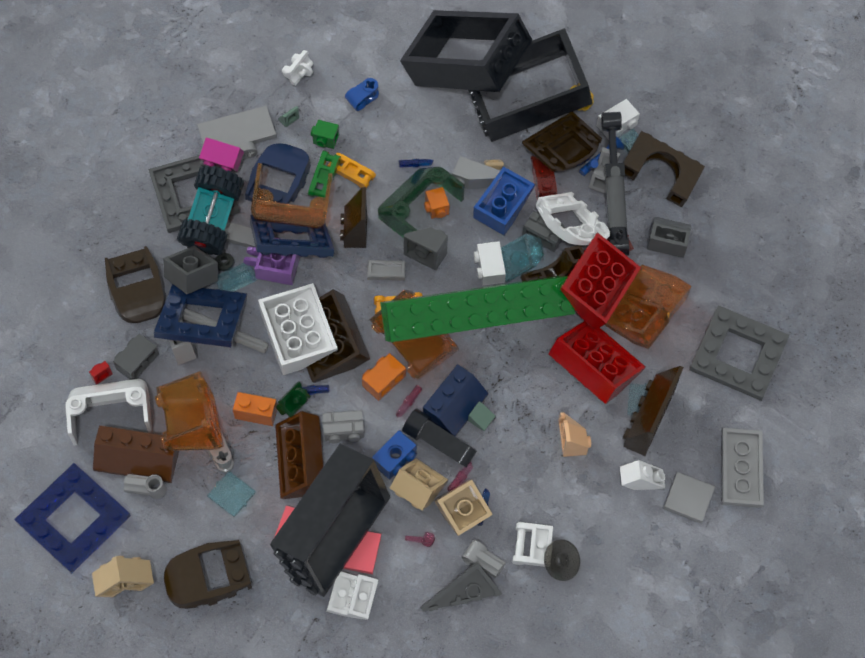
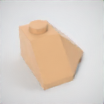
M564 412L560 413L558 421L563 457L587 455L588 448H591V437L587 436L586 429Z

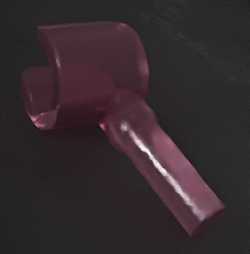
M425 532L423 538L406 535L405 541H414L426 547H431L435 538L434 534Z

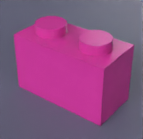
M206 137L199 159L204 162L203 165L212 167L215 165L226 171L238 172L244 151L240 147Z

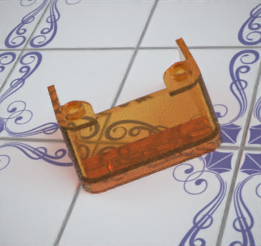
M258 163L251 205V214L255 219L310 228H320L325 224L332 188V173L328 175L325 198L316 197L311 201L310 207L273 202V194L267 189L260 188L263 169L262 163Z

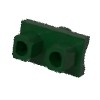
M299 381L278 401L276 409L281 415L287 414L291 417L311 396L307 393L306 389L302 388V384Z

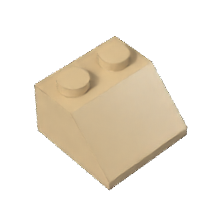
M415 458L399 469L390 489L397 496L409 501L413 507L424 510L434 501L448 482V479Z
M473 480L464 482L435 500L443 517L458 536L493 515Z

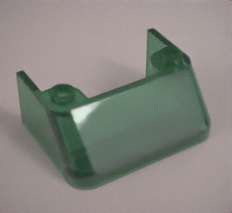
M442 167L420 168L378 207V218L404 238L405 233L417 231V229L405 221L410 214L409 205L432 183L438 184L462 202L464 200L465 184Z

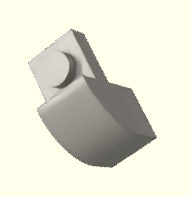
M603 147L598 160L599 165L595 168L589 184V188L605 194L604 167L605 164L610 163V151L607 148ZM617 152V161H618V160H619V157H620V153Z

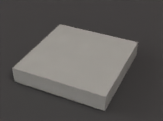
M677 472L663 509L702 524L715 486Z

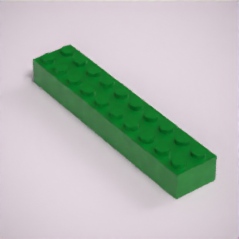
M556 276L380 302L385 341L396 342L575 314L573 306L560 290L568 276Z

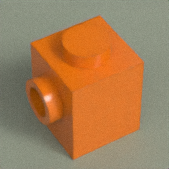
M440 187L425 191L424 207L426 213H430L431 219L443 218L449 215L450 205L444 188Z

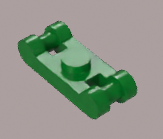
M322 151L308 190L309 196H318L321 200H327L333 178L341 161V156L336 154L330 155L329 152ZM327 161L331 162L330 167L325 166V163ZM318 183L323 185L322 190L317 189Z

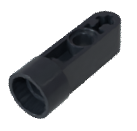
M418 408L410 414L402 428V432L416 441L419 438L466 468L477 452L466 443L432 423L431 417Z

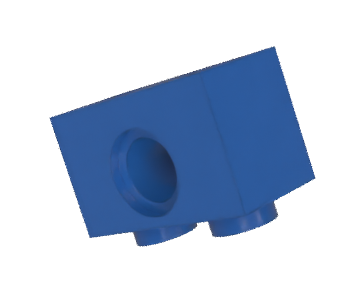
M398 430L372 459H374L378 470L390 480L393 476L397 475L400 468L416 457L417 445ZM392 454H399L400 457L397 458V459H394V458L391 457V455H392Z

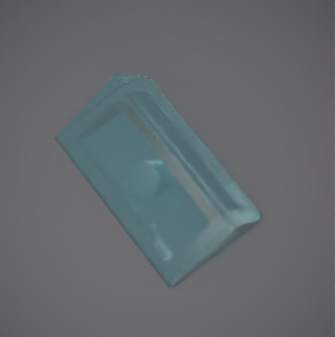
M242 263L219 274L218 281L215 283L219 290L234 292L255 282L257 279L251 266Z

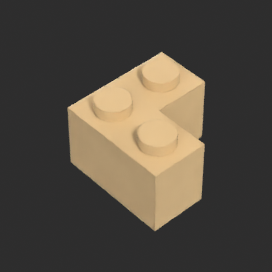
M115 556L110 562L101 565L99 569L92 573L95 597L113 598L124 590L142 591L154 584L150 560H143L140 557L124 558V556Z

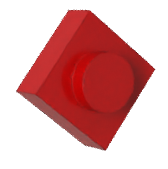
M106 361L96 364L89 371L96 385L112 375L110 366Z

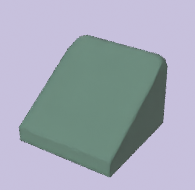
M295 106L280 116L278 120L285 127L289 126L299 119V109Z
M479 401L469 414L468 421L482 431H485L495 418V415Z

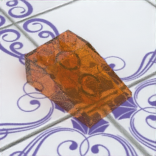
M641 265V269L624 295L668 323L688 298L692 286L675 275Z
M624 294L605 326L633 344L649 349L670 321L664 306Z

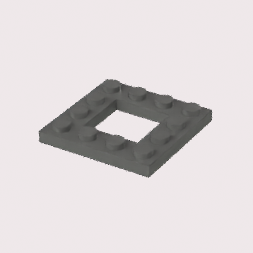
M200 155L148 169L168 233L180 230L182 221L188 220L192 208L190 206L180 209L172 183L197 176L199 168L205 166L203 165L204 162L199 159ZM237 201L233 202L229 216L240 213Z
M718 305L690 367V371L762 401L789 334ZM728 331L763 346L752 374L716 359Z

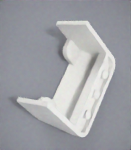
M132 379L73 389L66 402L67 431L73 445H78L76 415L82 414L87 407L128 402L129 405L135 407L143 406L144 422L147 431L153 434L149 391L146 382L142 379Z

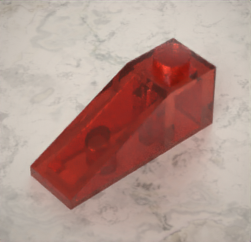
M531 156L537 200L538 197L556 195L557 186L554 171H551L536 156Z

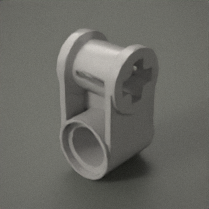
M218 433L203 441L217 469L222 473L231 471L234 467V461L222 433Z

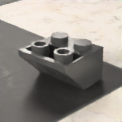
M654 217L647 250L684 258L691 225Z

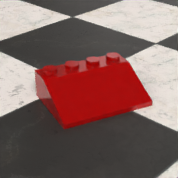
M597 232L560 290L579 316L597 330L608 322L641 267Z
M585 321L558 337L548 353L605 404L614 399L646 368L601 328L595 330Z

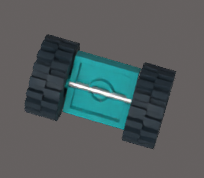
M201 166L194 183L197 193L188 220L182 221L177 236L178 242L183 246H187V248L196 246L209 255H221L228 235L224 230L233 202L238 201L240 198L244 180L238 177L237 174H233L231 171H226L223 168Z

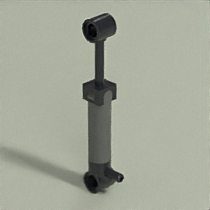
M603 112L601 114L602 131H607L609 134L610 163L605 164L604 167L608 228L610 231L609 242L626 256H629L624 184L625 166L624 163H618L616 144V131L622 128L621 112Z

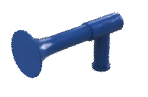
M616 136L617 149L623 150L624 145ZM601 152L579 170L581 175L585 176L593 168L598 167Z

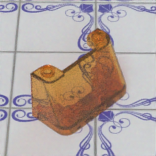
M403 290L393 300L418 296L413 291ZM380 310L369 320L373 323L371 327L376 333L379 334L381 332L384 334L382 312ZM449 334L392 342L408 362L407 366L409 369H407V372L414 379H421L459 350V347Z
M201 371L156 387L157 396H155L158 407H162L164 410L167 431L163 432V437H161L164 448H168L170 451L216 450L224 446L216 401Z

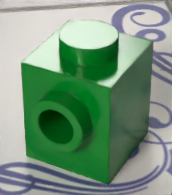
M318 119L316 126L313 125L311 129L313 144L319 147L334 149L339 137V125Z

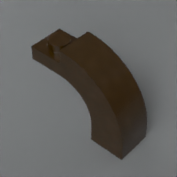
M581 245L565 248L560 257L552 264L541 269L522 273L520 278L522 281L556 276H569L584 250Z

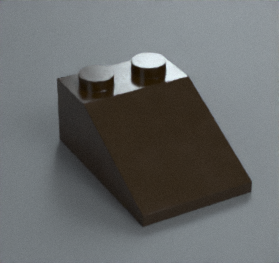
M362 187L344 206V213H341V225H344V230L340 229V241H344V248H366V187Z

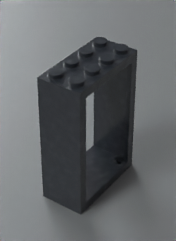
M433 10L400 62L415 86L500 92L530 45L532 38L518 13ZM449 38L495 40L483 60L437 58Z
M565 28L532 40L510 76L566 56L577 87L492 119L489 117L480 91L468 90L485 137L489 136L491 142L593 104L588 82Z
M340 443L270 543L274 550L273 554L280 560L279 564L284 567V572L290 577L289 580L298 587L302 585L306 587L309 593L315 596L319 594L324 597L391 498L374 459Z

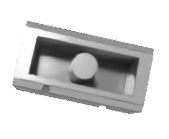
M362 410L323 413L324 440L335 444L339 443L340 440L357 442L364 438Z

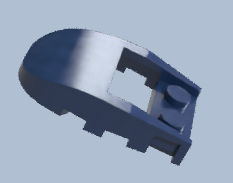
M277 143L268 146L252 168L245 200L286 213L290 201H295L298 197L297 194L306 184V176L309 174L311 167L308 154L304 150L288 144ZM263 165L295 175L288 193L255 182Z

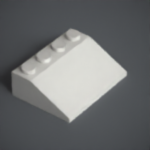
M313 283L258 300L260 313L282 375L302 370L338 350Z

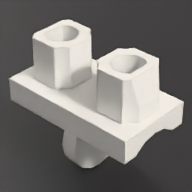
M303 50L301 54L295 53L291 59L293 64L291 66H284L282 69L284 77L288 78L292 85L296 86L304 75L311 76L313 74L311 68L313 62L308 56V51Z

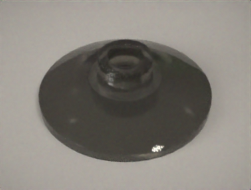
M567 540L553 541L547 547L544 554L545 568L549 575L556 580L567 581L572 579L580 567V555L577 548Z

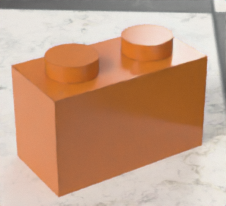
M389 353L386 357H381L374 368L368 369L363 374L362 386L379 401L406 377V367Z
M237 392L233 406L234 417L238 420L273 426L277 414L276 399Z

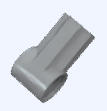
M127 474L124 480V492L149 495L154 499H160L166 493V486L158 475L148 477ZM154 485H160L157 489H152Z
M476 540L471 542L461 557L470 566L478 562L481 568L494 578L500 574L505 565L503 560L488 552V549Z

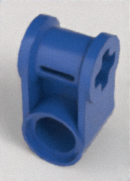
M367 78L347 91L345 99L356 111L362 110L366 105L378 98L377 80Z

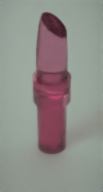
M416 385L403 400L402 405L396 412L397 417H401L413 405L414 400L422 391L420 386Z
M471 461L467 468L464 467L458 472L455 479L447 487L449 492L465 481L467 475L473 469Z

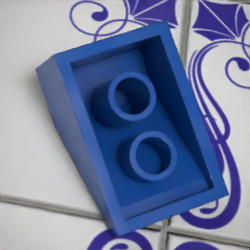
M503 167L474 206L473 218L505 236L515 222L535 184Z

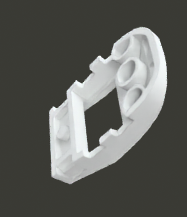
M573 192L538 197L536 208L546 226L567 243L589 245L597 232L606 240L610 236V231L606 224L599 222V215L595 211L591 213L586 208L587 204L583 201H577L573 197ZM573 210L583 223L581 226L564 229L561 226V222L551 215L553 213Z

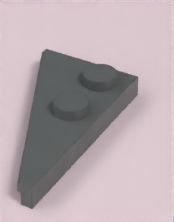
M475 562L420 608L423 612L434 611L442 607L465 604L469 601H478L491 596H500L502 593L478 562Z

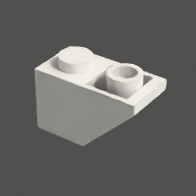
M640 460L620 466L622 486L632 490L665 489L663 469Z

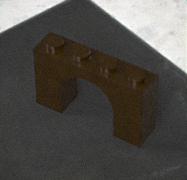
M641 131L623 162L625 176L634 181L643 164L650 160H660L667 163L674 172L675 182L666 199L683 207L705 166L700 164L699 161L684 155L681 151L671 148L665 142H661L652 135Z

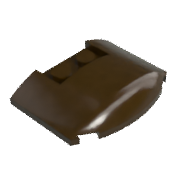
M570 112L522 141V144L551 171H566L588 161L598 150L602 138L574 112Z

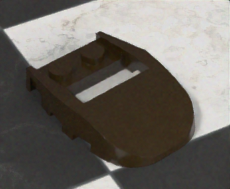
M147 246L144 249L114 258H105L106 279L110 299L113 301L121 319L128 323H141L158 317L165 304L166 293L161 273ZM151 268L153 278L116 288L114 278Z
M239 540L206 543L172 558L164 572V583L168 598L179 608L191 609L197 608L199 605H215L220 600L236 596V592L246 587H248V590L252 589ZM221 550L230 586L208 591L199 554Z

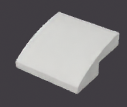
M340 572L334 582L326 612L368 620L378 579L360 574L355 576Z

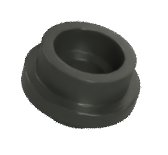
M228 253L219 254L215 258V261L218 262V269L221 271L230 270L234 264L233 257Z

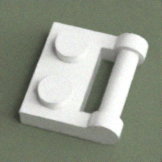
M524 522L516 523V531L518 532L516 551L512 563L516 565L525 564L549 567L553 526ZM526 532H532L529 556H523Z

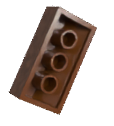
M300 411L275 424L281 499L303 497L323 468L319 416Z
M99 425L94 443L93 471L127 476V474L148 477L158 475L162 478L163 482L172 483L181 447L178 437Z

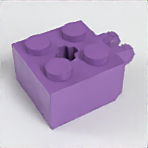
M256 247L247 248L246 252L248 254L258 257H245L243 261L246 265L255 267L256 279L293 285L301 256L296 254L282 256L278 253L264 255L257 252Z

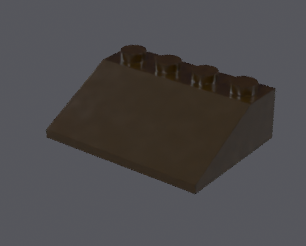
M334 289L319 297L338 350L306 367L313 383L355 369L370 360L345 296Z
M678 366L656 374L653 381L649 380L645 389L648 393L646 397L642 395L638 406L641 408L638 413L634 412L630 422L633 425L631 429L627 428L622 439H625L623 447L646 456L674 395L684 367Z

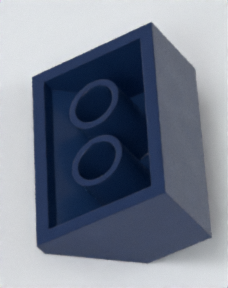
M457 364L423 406V412L431 417L432 423L456 437L467 423L469 414L479 401L482 403L485 400L488 392L472 373Z

